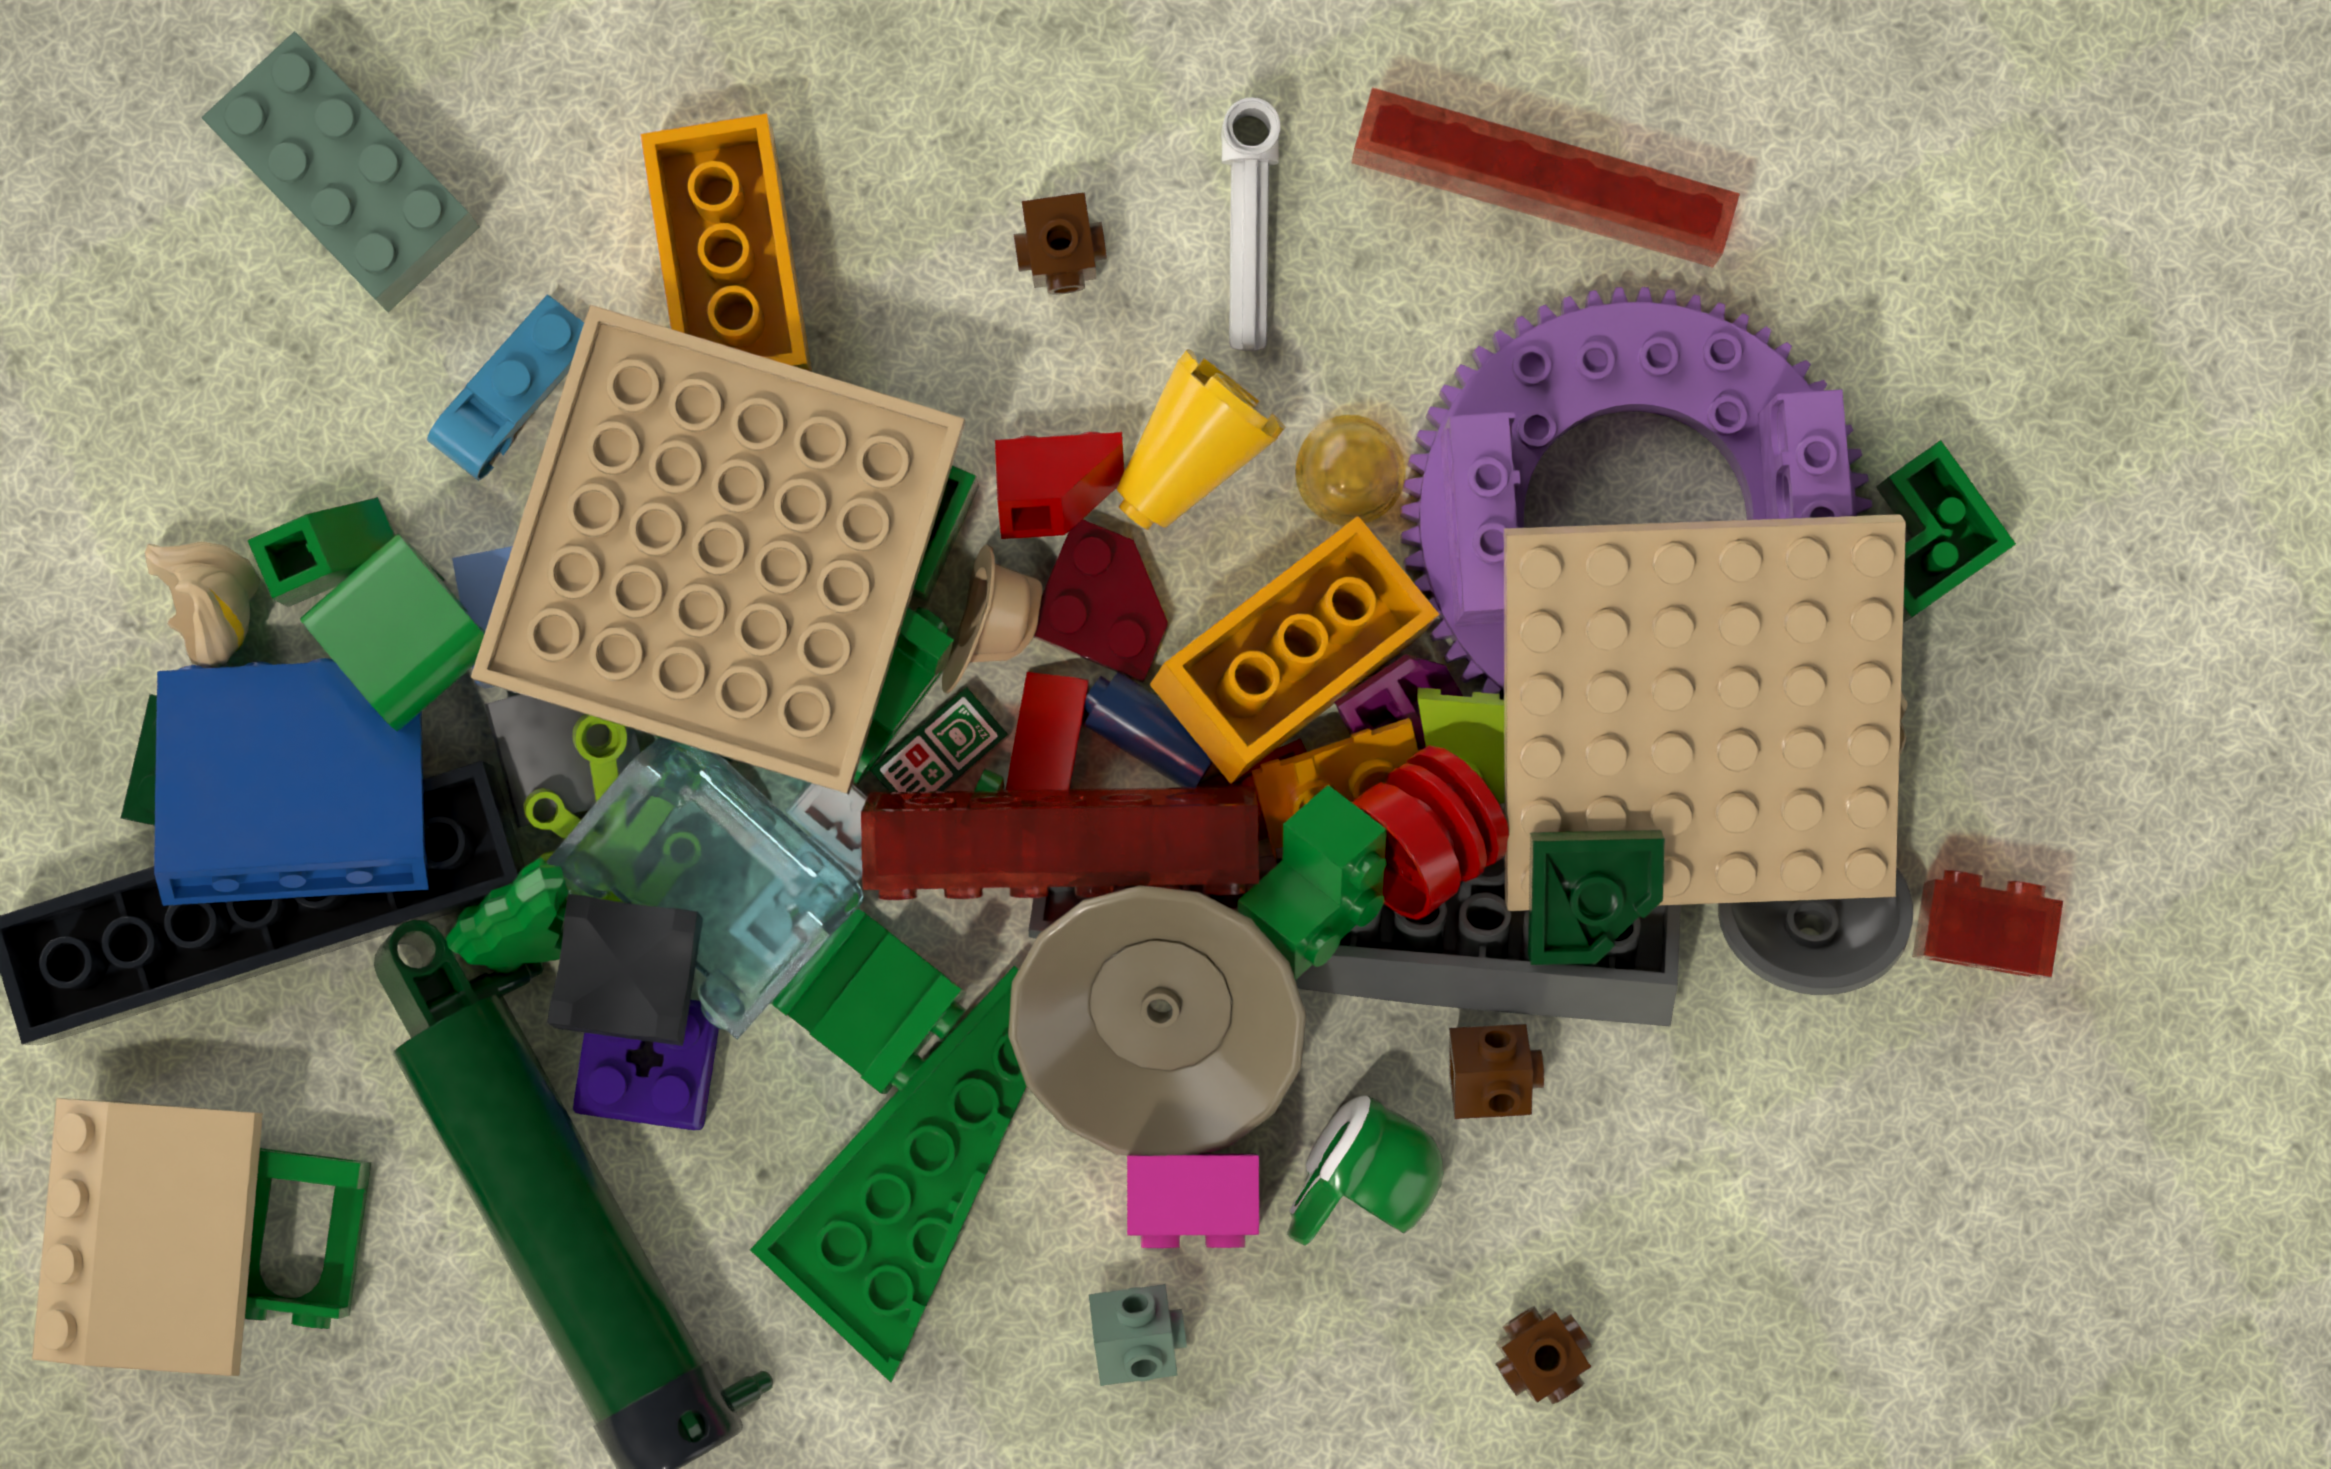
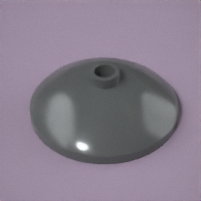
M1896 866V897L1718 903V918L1723 935L1731 950L1747 968L1762 979L1778 987L1798 993L1834 995L1863 988L1881 978L1896 964L1909 940L1913 924V902L1908 885ZM1811 928L1818 932L1819 935H1808L1800 930Z

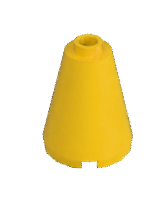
M1187 349L1180 359L1177 360L1116 488L1124 498L1119 508L1130 519L1146 530H1149L1153 523L1167 528L1275 442L1286 427L1273 413L1267 419L1254 408L1260 402L1257 398L1205 358L1198 363L1194 352Z

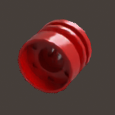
M1429 745L1408 758L1407 763L1389 773L1386 784L1378 783L1351 801L1387 829L1383 904L1401 916L1418 920L1429 915L1458 892L1461 881L1467 882L1483 873L1485 867L1496 863L1506 854L1507 841L1510 834L1507 820L1497 799L1483 779L1464 760L1445 748Z

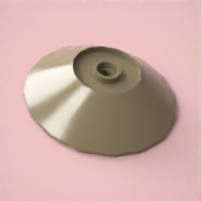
M1136 886L1083 900L1038 934L1012 981L1008 1036L1027 1088L1066 1130L1116 1155H1200L1230 1147L1274 1115L1301 1069L1307 1014L1289 961L1252 919L1199 892ZM1158 999L1165 1000L1171 1005L1172 1009L1167 1012H1158L1151 1007L1150 1003Z

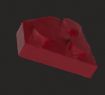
M1082 519L1068 532L1043 591L1037 628L1033 638L1144 683L1167 629L1168 621L1134 540Z

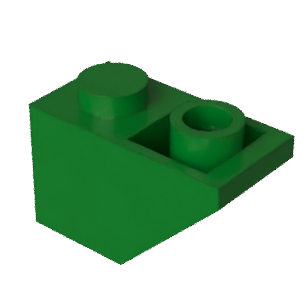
M376 497L305 514L247 541L272 599L286 607H291L338 586L395 536V532L381 500Z

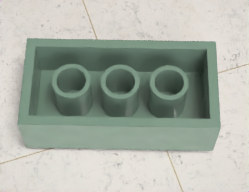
M295 31L201 117L388 313L480 228L461 203Z

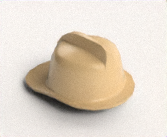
M987 544L980 549L975 560L969 581L966 609L953 641L947 666L943 672L942 691L946 694L953 691L969 662L1007 661L1020 654L1032 641L1037 628L1042 596L1041 582L1034 577L1023 575L996 564L993 548Z

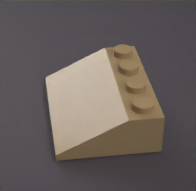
M56 1098L32 1360L83 1366L240 1376L263 1113L110 1100Z

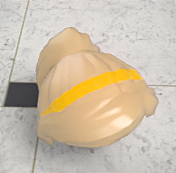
M197 542L180 546L161 547L155 544H148L145 550L148 573L158 576L169 586L176 609V615L170 618L167 624L183 637L186 654L192 664L203 668H221L228 663L230 657L240 648L248 634L250 620L249 600L256 594L261 582L256 570L248 559L240 556L225 545Z

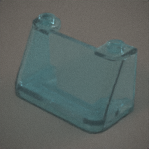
M662 737L643 750L629 763L546 861L549 865H556L562 868L569 894L603 899L613 892L624 903L698 911L703 917L696 969L706 977L698 989L699 999L702 1003L701 1010L710 1023L720 1029L727 1030L737 1040L843 926L864 900L862 889L850 873L720 755Z

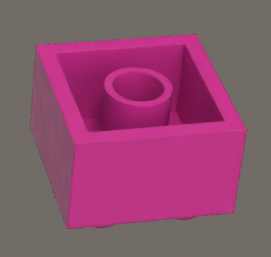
M1256 1153L1166 1156L1127 1155V1236H1141V1248H1180V1235H1205V1245L1207 1248H1244L1245 1235H1259V1155Z

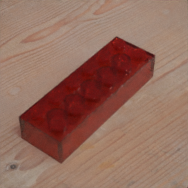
M1255 786L870 792L861 810L863 890H878V898L883 900L914 899L918 897V889H944L945 898L974 899L983 896V888H1009V896L1039 898L1049 895V887H1075V895L1098 897L1113 893L1114 886H1148L1180 890V885L1206 884V893L1234 895L1244 893L1245 884H1259L1258 803Z

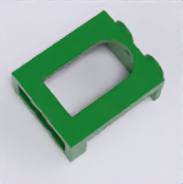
M260 1148L245 1319L264 1321L267 1317V1310L292 1313V1325L330 1329L332 1318L340 1319L350 1316L372 1162ZM272 1178L335 1186L323 1271L317 1285L309 1293L301 1297L286 1298L275 1294L266 1286L261 1276L260 1260Z

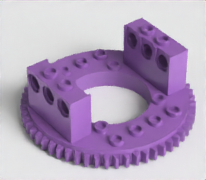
M1616 287L1612 293L1610 304H1604L1597 291L1593 290L1589 291L1586 297L1584 309H1580L1571 296L1564 297L1561 303V316L1558 317L1546 304L1540 306L1537 311L1538 325L1536 327L1523 316L1518 317L1514 323L1515 339L1501 330L1494 333L1492 340L1497 353L1494 354L1481 346L1474 350L1472 356L1479 369L1478 371L1462 364L1459 365L1454 375L1463 389L1444 384L1439 396L1449 409L1430 406L1426 414V418L1438 431L1419 430L1415 439L1429 454H1411L1407 466L1423 476L1405 480L1402 487L1403 492L1419 499L1418 502L1404 505L1400 509L1401 518L1417 523L1416 527L1401 533L1400 541L1403 544L1419 547V551L1405 558L1403 564L1404 569L1423 571L1424 575L1417 579L1414 584L1423 594L1430 595L1431 599L1429 602L1440 614L1438 617L1441 623L1430 634L1431 640L1452 639L1454 644L1445 655L1444 660L1450 663L1463 658L1467 659L1469 663L1460 678L1464 683L1482 676L1486 681L1481 693L1497 694L1500 692L1504 695V529L1524 528V506L1529 481L1537 463L1547 449L1566 432L1595 417L1618 412L1654 413L1672 418L1696 430L1719 450L1733 470L1744 498L1747 520L1857 516L1866 512L1872 507V500L1855 496V490L1867 483L1869 479L1868 474L1851 472L1850 465L1862 456L1861 449H1847L1846 437L1854 430L1851 425H1845L1843 390H1824L1827 386L1824 380L1808 384L1804 376L1811 364L1804 360L1791 366L1786 361L1792 347L1788 342L1773 350L1767 345L1771 333L1770 328L1765 326L1755 335L1748 333L1749 316L1742 313L1733 323L1724 320L1725 304L1720 302L1709 314L1701 312L1700 296L1695 294L1686 307L1677 306L1675 290L1668 289L1660 303H1653L1649 287H1641L1635 302H1628L1623 288Z

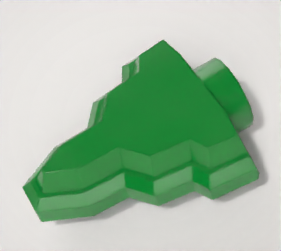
M538 858L524 867L512 884L492 890L480 904L465 908L457 918L454 928L446 936L448 948L456 954H460L469 965H486L488 968L501 973L517 971L524 963L559 960L567 904L566 897L569 894L562 868L556 865H549L543 858Z

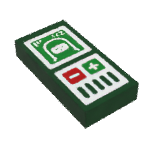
M966 687L870 771L911 818L915 819L1006 740L1009 734Z

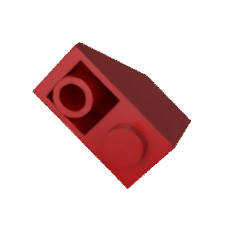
M1084 432L1079 435L1049 437L1027 435L1016 439L995 440L997 503L1001 539L1066 535L1117 488L1124 473L1122 432Z

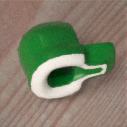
M1359 1096L1351 1099L1332 1117L1310 1151L1306 1161L1309 1177L1290 1208L1292 1220L1287 1235L1304 1246L1309 1244L1342 1196H1345L1386 1224L1405 1234L1430 1209L1442 1185L1444 1174L1443 1159L1434 1138L1416 1123L1385 1108L1377 1099L1370 1096Z

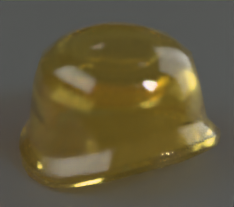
M1341 415L1325 420L1308 434L1298 452L1295 465V479L1305 504L1323 520L1345 526L1355 517L1359 516L1367 524L1385 515L1398 500L1405 481V463L1399 445L1384 427L1363 416Z

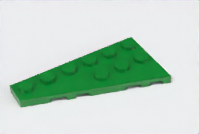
M1015 966L1009 970L929 1056L909 1084L902 1091L898 1090L750 1249L757 1258L890 1383L896 1375L1027 1087L1008 1036L1012 981L1019 970Z

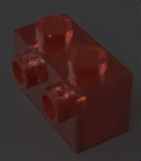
M1944 870L1943 880L1933 879L1924 882L1913 958L2035 979L2052 977L2063 901L2045 898L2046 886L2020 881H2007L2006 891L1981 887L1982 875L1955 870Z

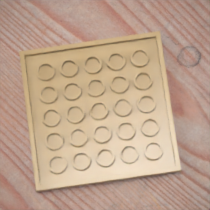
M590 305L471 678L849 795L966 423L965 419Z
M1901 515L1505 528V818L1510 834L1505 854V904L1507 910H1529L1530 833L1661 830L1665 838L1663 901L1659 905L1896 897L1906 521Z

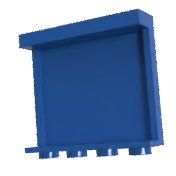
M319 658L308 663L277 665L267 662H252L240 667L204 668L199 665H189L178 670L157 671L154 875L163 906L428 890V863L424 831L422 711L397 732L378 714L334 660L330 658Z

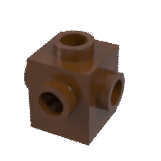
M1085 192L1022 201L1026 232L1014 234L1019 272L1032 270L1034 288L1047 286L1048 294H1068L1085 289V281L1096 279L1095 261L1107 259L1102 221L1089 223ZM1058 242H1064L1069 245L1064 250H1054L1051 248L1052 245Z
M1526 1024L1449 1028V1080L1454 1119L1532 1115L1533 1089L1544 1088V1065L1542 1050H1530Z
M1533 1306L1511 1319L1502 1327L1507 1336L1496 1342V1345L1504 1358L1496 1362L1495 1365L1515 1396L1527 1391L1529 1396L1537 1403L1548 1397L1550 1402L1555 1404L1570 1396L1585 1384L1580 1374L1591 1368V1365L1583 1353L1590 1349L1592 1345L1571 1314L1561 1320L1554 1310L1548 1308L1539 1313L1536 1307ZM1552 1345L1558 1352V1361L1550 1369H1540L1535 1363V1353L1541 1346Z

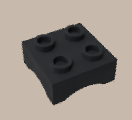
M568 894L561 954L547 1023L555 1029L683 1046L703 917L698 911L644 906Z

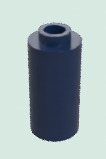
M1117 672L1111 682L1100 676L1086 696L1084 710L1090 715L1084 726L1193 794L1213 762L1161 698L1120 672Z

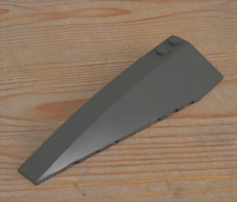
M1283 847L1275 848L1276 859L1274 855L1245 859L1244 852L1217 855V862L1180 866L1178 859L1154 862V868L1150 870L1123 873L1121 868L1112 867L1038 876L1035 882L1028 930L1029 937L1036 939L1039 933L1083 900L1136 886L1199 892L1238 912V900L1282 861ZM1503 856L1496 863L1485 867L1483 873L1467 882L1461 881L1456 894L1423 918L1415 920L1401 916L1383 904L1379 913L1369 924L1364 927L1356 925L1340 940L1335 953L1326 963L1320 967L1312 965L1295 981L1298 989L1379 1000L1671 1027L1678 986L1681 905H1659L1644 919L1641 916L1637 918L1614 940L1615 946L1596 964L1531 965L1528 957L1529 910H1507L1505 904V856Z

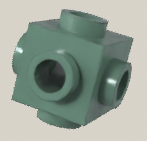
M1166 1284L1089 1294L1100 1386L1178 1376L1174 1349L1187 1348L1182 1309L1169 1310Z

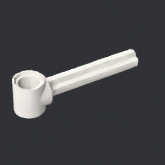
M1253 97L1241 99L1229 108L1221 131L1222 163L1231 165L1229 344L1232 349L1239 351H1258L1265 349L1267 345L1269 166L1279 163V116L1271 104L1260 98ZM1246 116L1259 118L1267 127L1268 137L1259 145H1244L1236 139L1233 133L1235 122Z

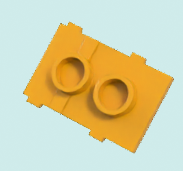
M1409 718L1374 730L1368 728L1353 733L1350 738L1282 761L1276 759L1261 764L1260 768L1251 771L1275 859V848L1283 847V824L1324 787L1330 785L1351 802L1370 787L1378 783L1386 784L1389 773L1407 763L1408 758L1418 752L1412 722Z

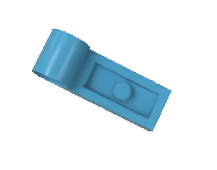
M547 294L443 411L432 426L427 441L479 481L486 477L494 468L490 464L492 459L498 452L504 456L512 444L514 434L568 374L584 322Z

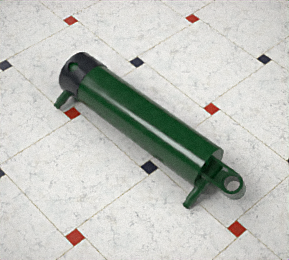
M411 920L402 923L380 945L374 958V968L377 977L411 1037L394 1050L393 1056L596 1425L593 1427L616 1469H680L738 1435L743 1429V1424L737 1411L760 1399L763 1393L772 1389V1377L768 1372L760 1371L753 1376H746L723 1389L708 1361L705 1362L503 997L530 983L532 978L542 974L544 970L543 963H524L517 971L510 973L495 971L488 974L486 972L468 981L452 950L448 948L444 936L436 926L422 920ZM398 945H410L415 948L421 955L423 961L422 968H413L406 965L399 957Z

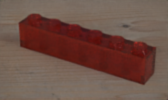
M1373 87L1351 161L1355 165L1712 268L1724 252L1740 193Z

